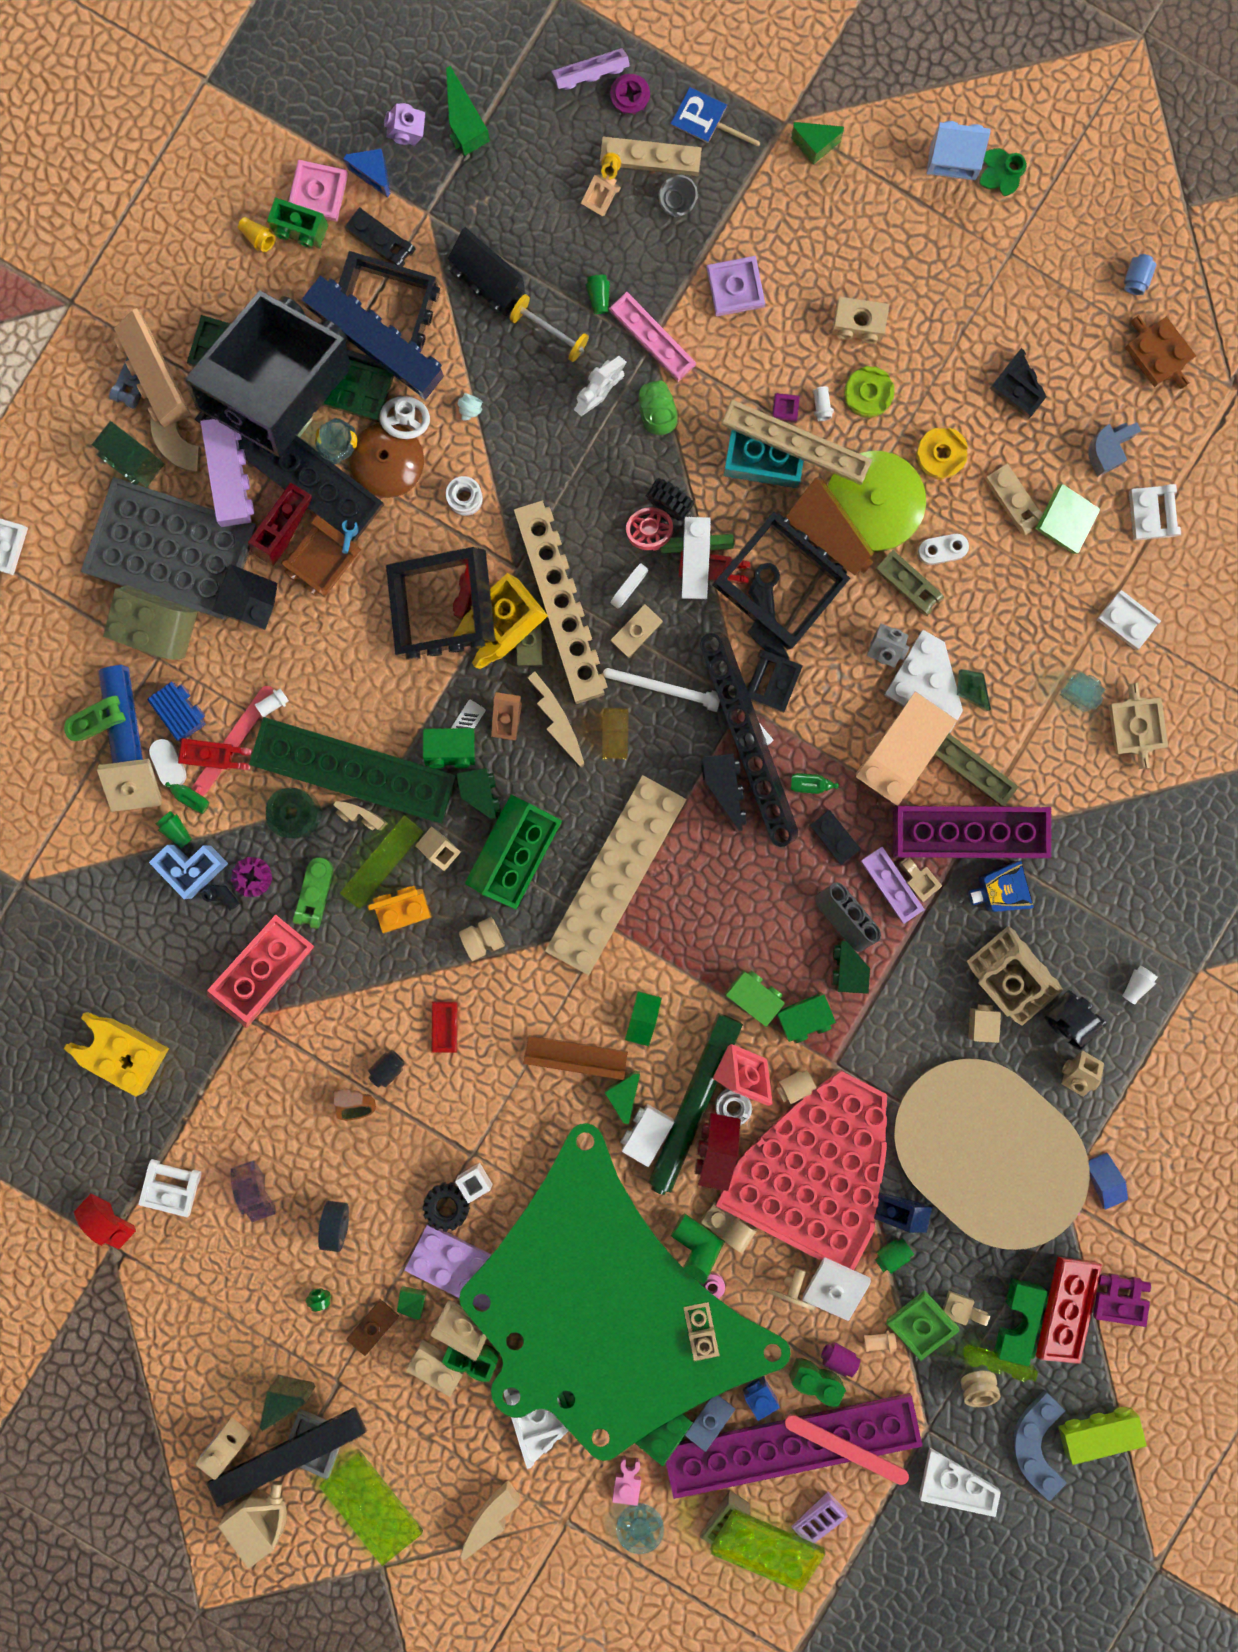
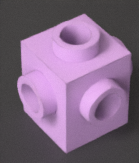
M406 103L396 104L391 111H387L385 116L386 137L393 139L401 145L410 144L415 146L423 137L425 112L413 109L411 105Z

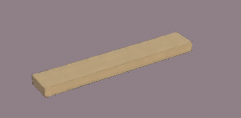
M732 399L721 422L722 426L860 485L863 483L872 462L870 458Z

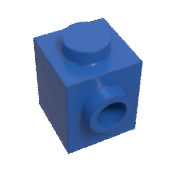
M764 1376L751 1381L743 1389L744 1398L758 1421L780 1408L778 1399Z

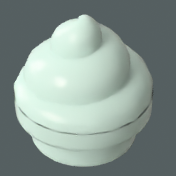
M464 393L457 403L459 412L462 415L461 419L466 421L480 414L483 402L473 395Z

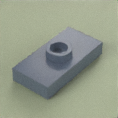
M719 1395L711 1398L685 1436L706 1452L736 1409Z

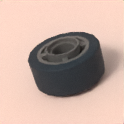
M327 1201L324 1205L318 1230V1247L320 1250L341 1251L348 1231V1203Z

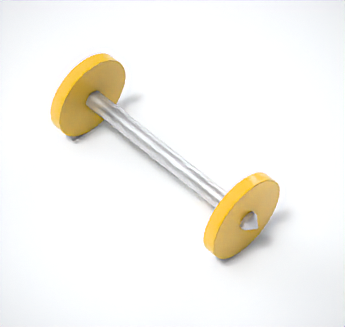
M524 294L514 305L510 321L516 323L522 315L526 316L573 347L568 359L574 362L581 352H584L589 336L583 333L575 342L528 311L526 308L530 297Z

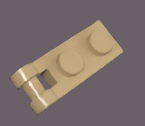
M1007 463L985 478V481L1018 531L1023 536L1030 533L1031 529L1038 525L1043 513L1038 510L1009 464ZM1026 511L1030 516L1027 520L1021 516Z

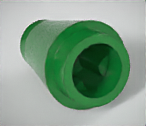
M607 275L587 277V284L585 286L594 314L608 313L610 281H607Z
M172 811L155 823L159 828L158 831L180 848H183L192 840L178 814L174 815Z

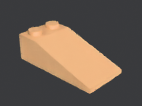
M915 691L856 772V777L898 806L957 720Z

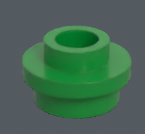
M322 1288L315 1289L306 1298V1305L313 1312L324 1310L330 1305L331 1294L328 1290H323Z

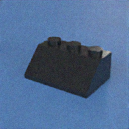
M464 227L448 257L449 271L457 280L461 281L463 279L469 284L468 288L477 297L482 295L494 312H501L507 316L518 300L526 294L523 276L470 230Z

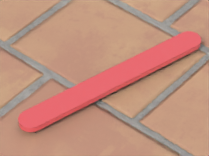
M264 686L261 688L223 742L224 744L240 747L262 716L254 704L273 694L274 689L272 687ZM205 767L193 784L192 790L205 796L223 769Z
M794 1414L787 1416L785 1419V1425L788 1430L899 1485L907 1483L909 1475L905 1469Z

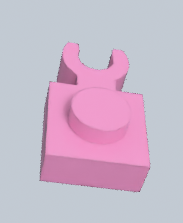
M626 1456L622 1457L621 1470L623 1474L616 1473L612 1502L638 1506L641 1477L634 1475L640 1469L639 1458H636L633 1467H627Z

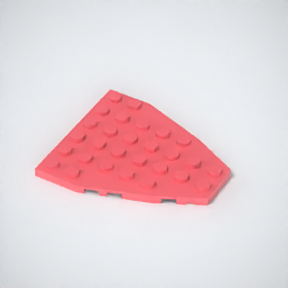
M840 1070L816 1087V1089L812 1090V1094L797 1101L738 1158L729 1190L721 1191L715 1206L820 1261L825 1257L855 1270L875 1229L874 1216L879 1203L880 1183H882L886 1158L887 1094Z

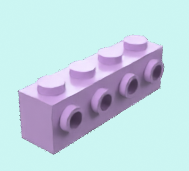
M217 419L201 421L216 521L221 527L251 523L250 515L254 514L252 500L247 498L246 490L250 489L248 475L243 474L242 465H246L244 450L239 449L238 440H242V435L223 425Z

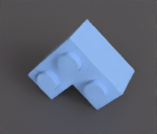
M166 845L149 862L183 899H192L228 865L221 855L212 846L203 845L190 859L176 845Z

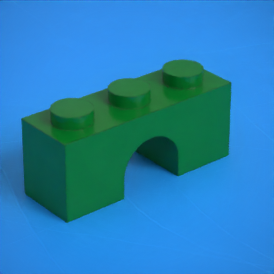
M1011 1278L1005 1302L1011 1309L1022 1312V1321L1013 1329L999 1327L993 1352L1001 1360L1029 1366L1031 1359H1034L1037 1347L1035 1340L1037 1334L1041 1333L1043 1324L1041 1315L1043 1309H1046L1048 1294L1039 1284Z

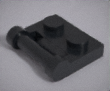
M760 650L758 654L759 661L747 689L749 697L753 702L784 713L803 665L768 651ZM771 662L776 665L763 696L758 694L757 691L767 665Z

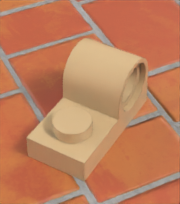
M714 1200L701 1219V1223L723 1237V1240L731 1247L743 1253L756 1234L757 1228L715 1206L716 1201Z

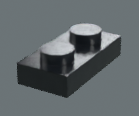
M831 810L825 812L809 825L840 865L861 850Z

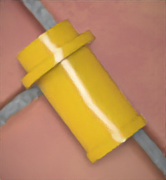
M606 153L602 158L601 173L605 179L607 175H609L608 180L614 179L621 167V159L616 153Z

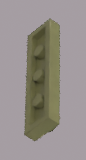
M949 733L934 754L936 758L1001 807L1006 805L1019 788L1018 785Z

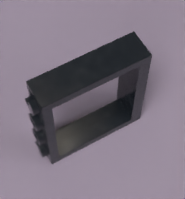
M349 251L339 281V285L342 288L341 292L346 296L349 294L353 295L360 270L426 290L411 337V341L422 350L426 339L424 330L426 325L430 326L433 317L431 308L433 302H437L440 295V287H438L436 277ZM347 350L350 360L386 370L369 356Z
M773 512L714 581L712 586L783 647L790 650L851 578L846 575L847 572L843 569L842 565L839 563L834 564L827 558L828 554L819 546L815 548L809 543V537L804 532L794 530L789 525L790 521L786 517L784 518L779 513ZM770 527L834 581L833 585L792 634L727 579Z
M469 547L386 565L395 655L405 656L406 660L421 659L420 655L422 654L440 656L444 650H449L450 653L462 652L464 647L471 646L472 649L484 647L485 643L495 641L486 550ZM468 564L475 633L412 644L405 577Z

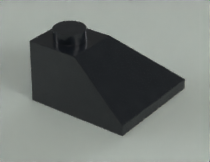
M229 564L212 612L256 629L266 630L274 608L278 583Z

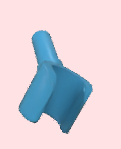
M347 520L342 524L345 533L342 552L345 554L349 551L352 537L356 536L359 531L356 522L353 530H347Z

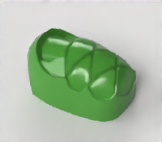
M662 380L644 384L640 388L638 399L642 422L647 432L655 435H665L672 432L678 425V415L668 386Z

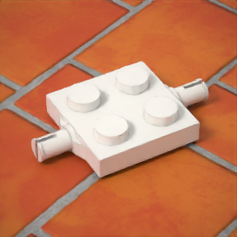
M618 356L612 361L607 360L600 369L596 367L588 377L590 381L588 387H584L576 398L578 404L574 411L583 416L603 402L611 388L619 380L623 379L624 372L622 369L627 362Z

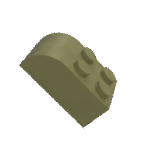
M125 585L116 588L114 591L103 637L157 657L173 660L184 659L198 611Z

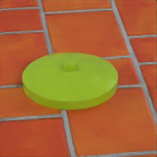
M885 451L859 453L872 459L863 483L860 485L833 474L828 487L872 551H888L907 541L921 524L926 508L924 485L917 471L906 460L895 454Z

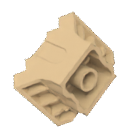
M1009 926L967 961L972 972L979 979L978 983L1007 1017L1011 1016L1021 1026L1063 991L1058 980L1051 976L1047 967L1035 957L1027 944L1020 940L1016 931Z

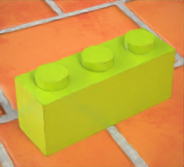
M1119 1407L1114 1412L1108 1414L1095 1413L1084 1420H1068L1064 1425L1058 1426L1065 1456L1072 1465L1147 1447L1140 1417L1132 1408Z

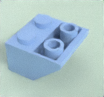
M954 121L940 122L930 144L927 174L976 180L982 168L991 129L983 128V126L978 124L966 126L958 125Z

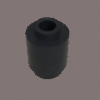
M393 1050L389 1053L385 1052L368 1070L371 1074L368 1078L378 1088L381 1085L386 1088L403 1071L402 1067L406 1062Z

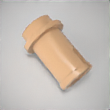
M886 1331L887 1334L864 1335L866 1352L889 1349V1352H892V1349H897L895 1333Z

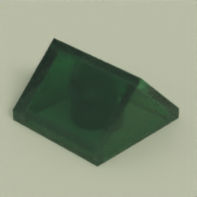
M278 1375L266 1394L259 1426L261 1431L269 1428L304 1405L316 1387L314 1383Z

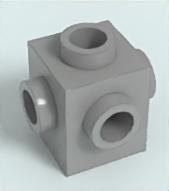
M881 623L870 643L867 656L895 668L898 660H904L909 650V646L906 645L908 635L897 628H891Z

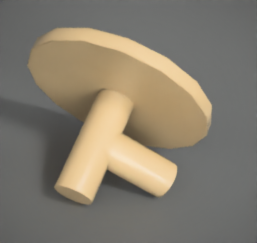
M796 1269L793 1278L786 1277L784 1279V1285L789 1288L787 1295L767 1289V1293L811 1310L816 1309V1306L797 1299L806 1273L802 1270Z

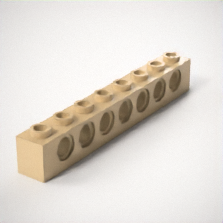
M542 500L514 509L575 703L579 704L604 696L603 689L608 687L604 674L598 675L596 665L600 664L596 650L591 651L588 644L592 637L589 627H583L580 617L585 615L581 603H575L573 593H576L577 590L573 578L568 579L565 572L566 569H569L565 554L560 555L557 547L562 545L558 531H552L550 522L554 521L550 506L545 508ZM541 525L545 527L546 531L542 536H535L532 533L533 528ZM550 549L554 553L553 557L549 560H543L540 558L541 551ZM551 573H558L561 576V580L557 584H551L547 581L548 576ZM563 596L569 600L565 608H558L555 605L558 597ZM567 620L574 621L577 624L576 629L572 632L564 631L562 628L564 622ZM574 644H580L584 647V652L580 656H574L570 653V648ZM581 668H589L592 671V676L588 680H581L578 677V671Z

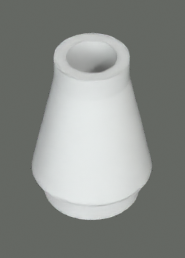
M1140 965L1137 970L1134 969L1122 996L1131 1003L1136 1004L1143 995L1156 985L1155 980L1158 976Z

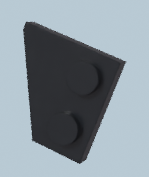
M1021 348L990 389L1029 419L1047 396L1042 386L1037 382V375L1034 369L1030 368L1025 358V350Z

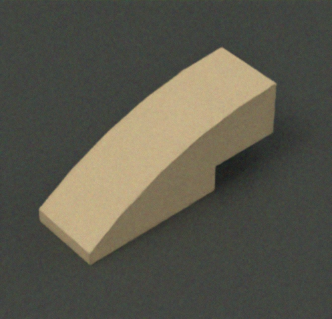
M509 1480L492 1494L476 1515L463 1544L460 1556L463 1561L503 1532L506 1524L505 1516L519 1506L520 1495Z

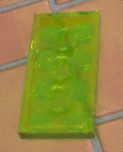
M361 1451L319 1485L382 1566L423 1533L420 1525Z
M733 1509L710 1547L711 1555L802 1593L825 1556L824 1547L736 1509Z

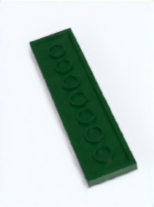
M266 717L262 719L249 761V765L441 824L443 823L457 778L456 775Z

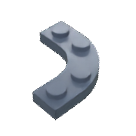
M1044 1390L1026 1408L1016 1424L1014 1430V1455L1026 1479L1050 1501L1067 1483L1043 1458L1041 1443L1042 1437L1048 1428L1065 1410Z

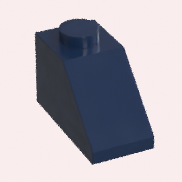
M879 1192V1203L874 1219L909 1233H927L932 1207L910 1199Z

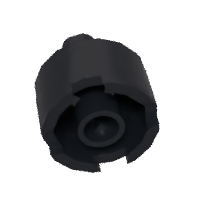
M1070 990L1062 995L1044 1013L1046 1015L1044 1018L1057 1034L1061 1033L1069 1039L1067 1043L1080 1051L1107 1025L1103 1018L1091 1011L1093 1005L1084 997L1079 999Z

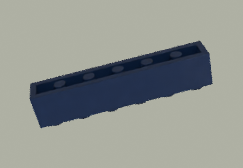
M320 275L301 299L305 307L322 321L329 320L339 326L346 334L349 342L426 400L444 377L441 369L442 365L432 356L427 358L421 354V348L410 340L407 343L401 338L402 334L392 325L387 327L381 323V317L370 309L367 312L361 307L362 303L352 294L346 296L341 292L342 288L334 280L329 278L327 281Z

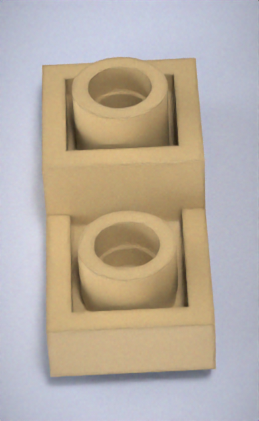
M336 801L333 804L338 809L336 814L346 822L349 819L357 822L362 816L363 820L361 822L372 831L375 828L382 831L388 824L375 813L358 805Z
M709 1302L683 1307L694 1361L719 1356ZM706 1307L710 1328L692 1332L688 1310ZM695 1310L691 1314L692 1323L697 1327L703 1326L706 1323L704 1311ZM696 1314L703 1315V1320L697 1322L695 1321L694 1316Z

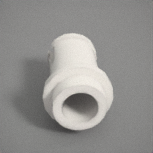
M825 386L813 389L816 407L814 416L817 417L818 421L830 420L834 413V409L830 405L829 388Z
M274 689L273 694L254 704L263 717H266L282 705L283 707L286 706L285 703L289 700L281 689L277 691Z

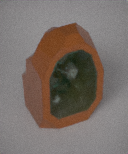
M347 1088L333 1091L336 1117L339 1120L361 1119L371 1115L376 1109L375 1099L369 1094H362L356 1090L350 1091Z

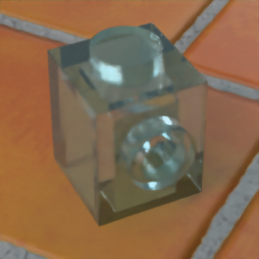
M1079 672L1072 676L1059 695L1081 711L1086 712L1091 709L1095 710L1104 699L1101 695L1106 689L1100 686L1101 682L1094 676H1086L1084 673Z

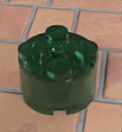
M280 789L266 803L267 825L280 837L291 839L307 837L317 829L322 817V810L318 800L310 792L303 789ZM290 809H297L296 818H290L292 815Z

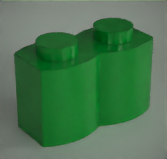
M484 1344L475 1361L448 1346L442 1363L453 1371L466 1372L475 1380L490 1382L498 1361L499 1352L493 1347Z
M796 1358L789 1373L794 1388L803 1394L815 1395L822 1403L828 1406L838 1407L846 1392L841 1378L830 1370L819 1369L813 1362L807 1359Z

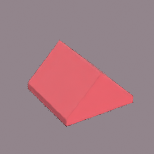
M733 1044L729 1045L712 1079L737 1094L767 1106L772 1105L767 1059Z

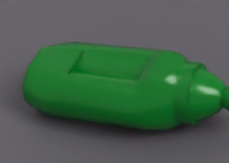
M792 774L791 790L794 792L820 794L839 787L838 783L833 784V782L821 775Z
M166 782V787H169L175 799L197 813L204 814L206 812L209 801L205 797L185 785H170L169 782Z

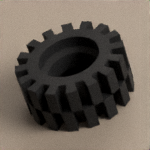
M660 478L655 480L645 495L652 505L662 509L671 518L678 521H683L694 505V501L684 491H680V488L677 486L675 487L672 483H667L666 480H661Z
M443 1182L440 1185L434 1186L427 1194L423 1205V1216L425 1219H428L430 1226H435V1230L443 1229V1232H447L451 1229L453 1231L466 1220L470 1210V1203H467L459 1187L455 1186L454 1183L446 1184V1182ZM441 1198H451L455 1202L456 1211L454 1214L443 1216L438 1212L437 1202Z

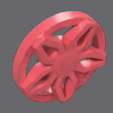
M654 507L636 511L631 515L626 524L628 540L633 546L642 550H659L672 537L673 523L671 517L662 509ZM650 514L646 519L639 518L643 515ZM661 516L668 522V524L660 523ZM631 526L636 529L633 535L630 533ZM655 538L656 542L652 543L651 539Z

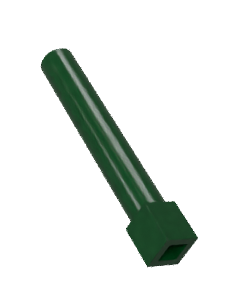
M718 1013L715 1018L705 1048L674 1119V1124L669 1131L648 1181L652 1185L651 1190L656 1193L665 1195L666 1192L671 1193L717 1085V1081L712 1078L727 1047L736 1043L743 1026L740 1021Z

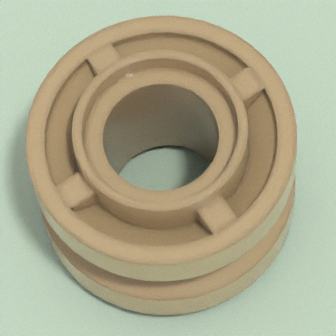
M976 1371L962 1377L960 1381L961 1387L964 1391V1401L968 1406L985 1407L999 1401L1000 1392L998 1387H996L997 1379L994 1373Z

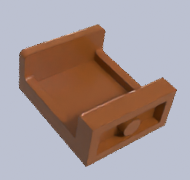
M316 515L311 522L313 525L312 529L287 561L283 560L281 564L286 568L285 574L295 581L298 578L306 583L304 588L314 596L320 593L326 597L361 549L353 541H350L348 553H343L342 548L345 535Z

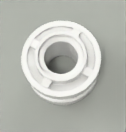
M466 476L457 477L449 483L446 489L447 502L455 513L469 516L480 509L483 495L478 483L474 479ZM468 491L471 493V497L467 501H460L458 496L461 492Z
M725 1089L718 1095L715 1109L717 1114L740 1118V1125H742L750 1118L752 1105L749 1098L737 1094L730 1089ZM731 1101L740 1103V1109L735 1113H730L726 1109Z

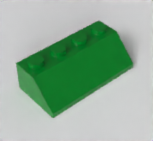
M511 794L465 884L482 895L517 909L562 820Z

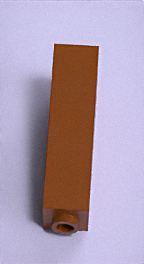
M816 477L786 515V518L793 527L804 532L813 543L825 550L828 555L853 575H857L860 571L864 574L873 563L870 558L874 555V552L824 480Z

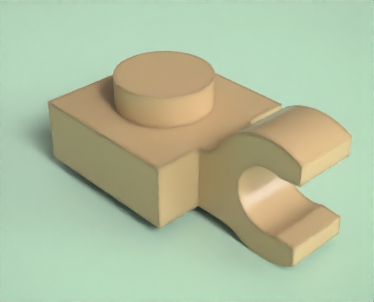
M907 857L899 863V866L911 877L906 883L921 902H924L942 887L926 866L919 870L910 858L907 859Z
M948 1291L943 1310L953 1321L967 1325L968 1319L987 1326L990 1318L986 1311L973 1307V1299Z

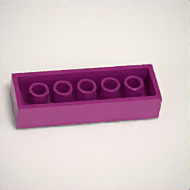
M896 806L893 807V857L1051 858V807Z

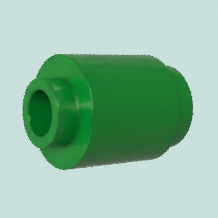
M902 1237L898 1241L894 1239L878 1250L876 1253L879 1257L875 1261L883 1272L888 1270L892 1274L911 1261L909 1258L914 1253Z

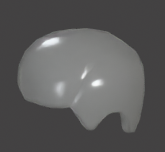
M679 174L667 179L661 185L658 193L660 207L666 214L673 217H680L689 213L698 198L697 187L692 179Z

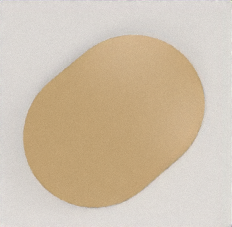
M957 1059L939 1064L926 1071L910 1086L902 1098L894 1127L895 1147L901 1166L912 1184L967 1235L983 1244L996 1248L1011 1250L1027 1249L1042 1245L1056 1238L1076 1219L1085 1202L1089 1187V1162L1083 1142L1072 1124L1016 1073L987 1060Z

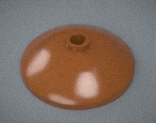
M381 423L366 428L357 436V447L354 449L351 446L349 466L355 481L374 496L392 498L405 494L417 484L424 469V453L417 437L412 439L393 437L383 429ZM399 424L392 425L396 430L410 431ZM387 452L388 458L380 459L381 453Z

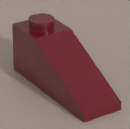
M290 482L248 541L252 554L274 566L289 545L312 499V495Z

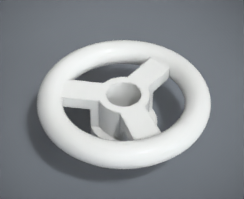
M399 396L390 399L383 405L380 411V422L383 429L391 436L399 439H412L426 431L430 423V414L421 401L408 396ZM395 406V416L387 417L389 410ZM415 407L422 414L421 424L414 419ZM400 423L408 425L414 430L407 432L394 429L392 425Z

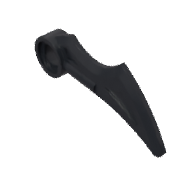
M764 563L756 569L748 594L760 608L776 620L773 587L778 583L780 573L779 569L772 563ZM768 569L772 571L774 575L772 582H762L760 579V572L762 570ZM754 622L747 632L754 641L766 651L789 660L790 658L785 647Z

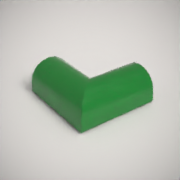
M684 1213L679 1218L671 1237L691 1250L682 1270L701 1284H704L725 1241Z

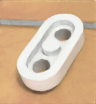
M961 534L930 538L919 546L918 558L926 565L956 561L967 554L969 543ZM954 542L960 544V550H955L952 545ZM928 547L935 548L936 554H929Z

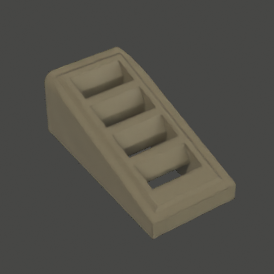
M729 1491L701 1532L700 1538L722 1551L750 1516V1503L734 1492ZM727 1513L728 1515H730L731 1517H733L734 1520L730 1519V1518H729L728 1516H726L725 1514ZM719 1522H721L722 1524H724L725 1526H727L728 1529H726L725 1527H723L722 1525H720ZM713 1529L722 1534V1538L713 1533Z

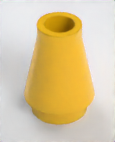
M243 217L239 221L238 230L245 235L257 251L267 252L273 247L275 235L270 228L258 224L247 217Z

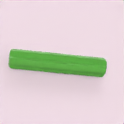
M732 534L710 535L709 551L734 548V536ZM683 537L671 538L664 546L660 547L661 553H680L683 551Z

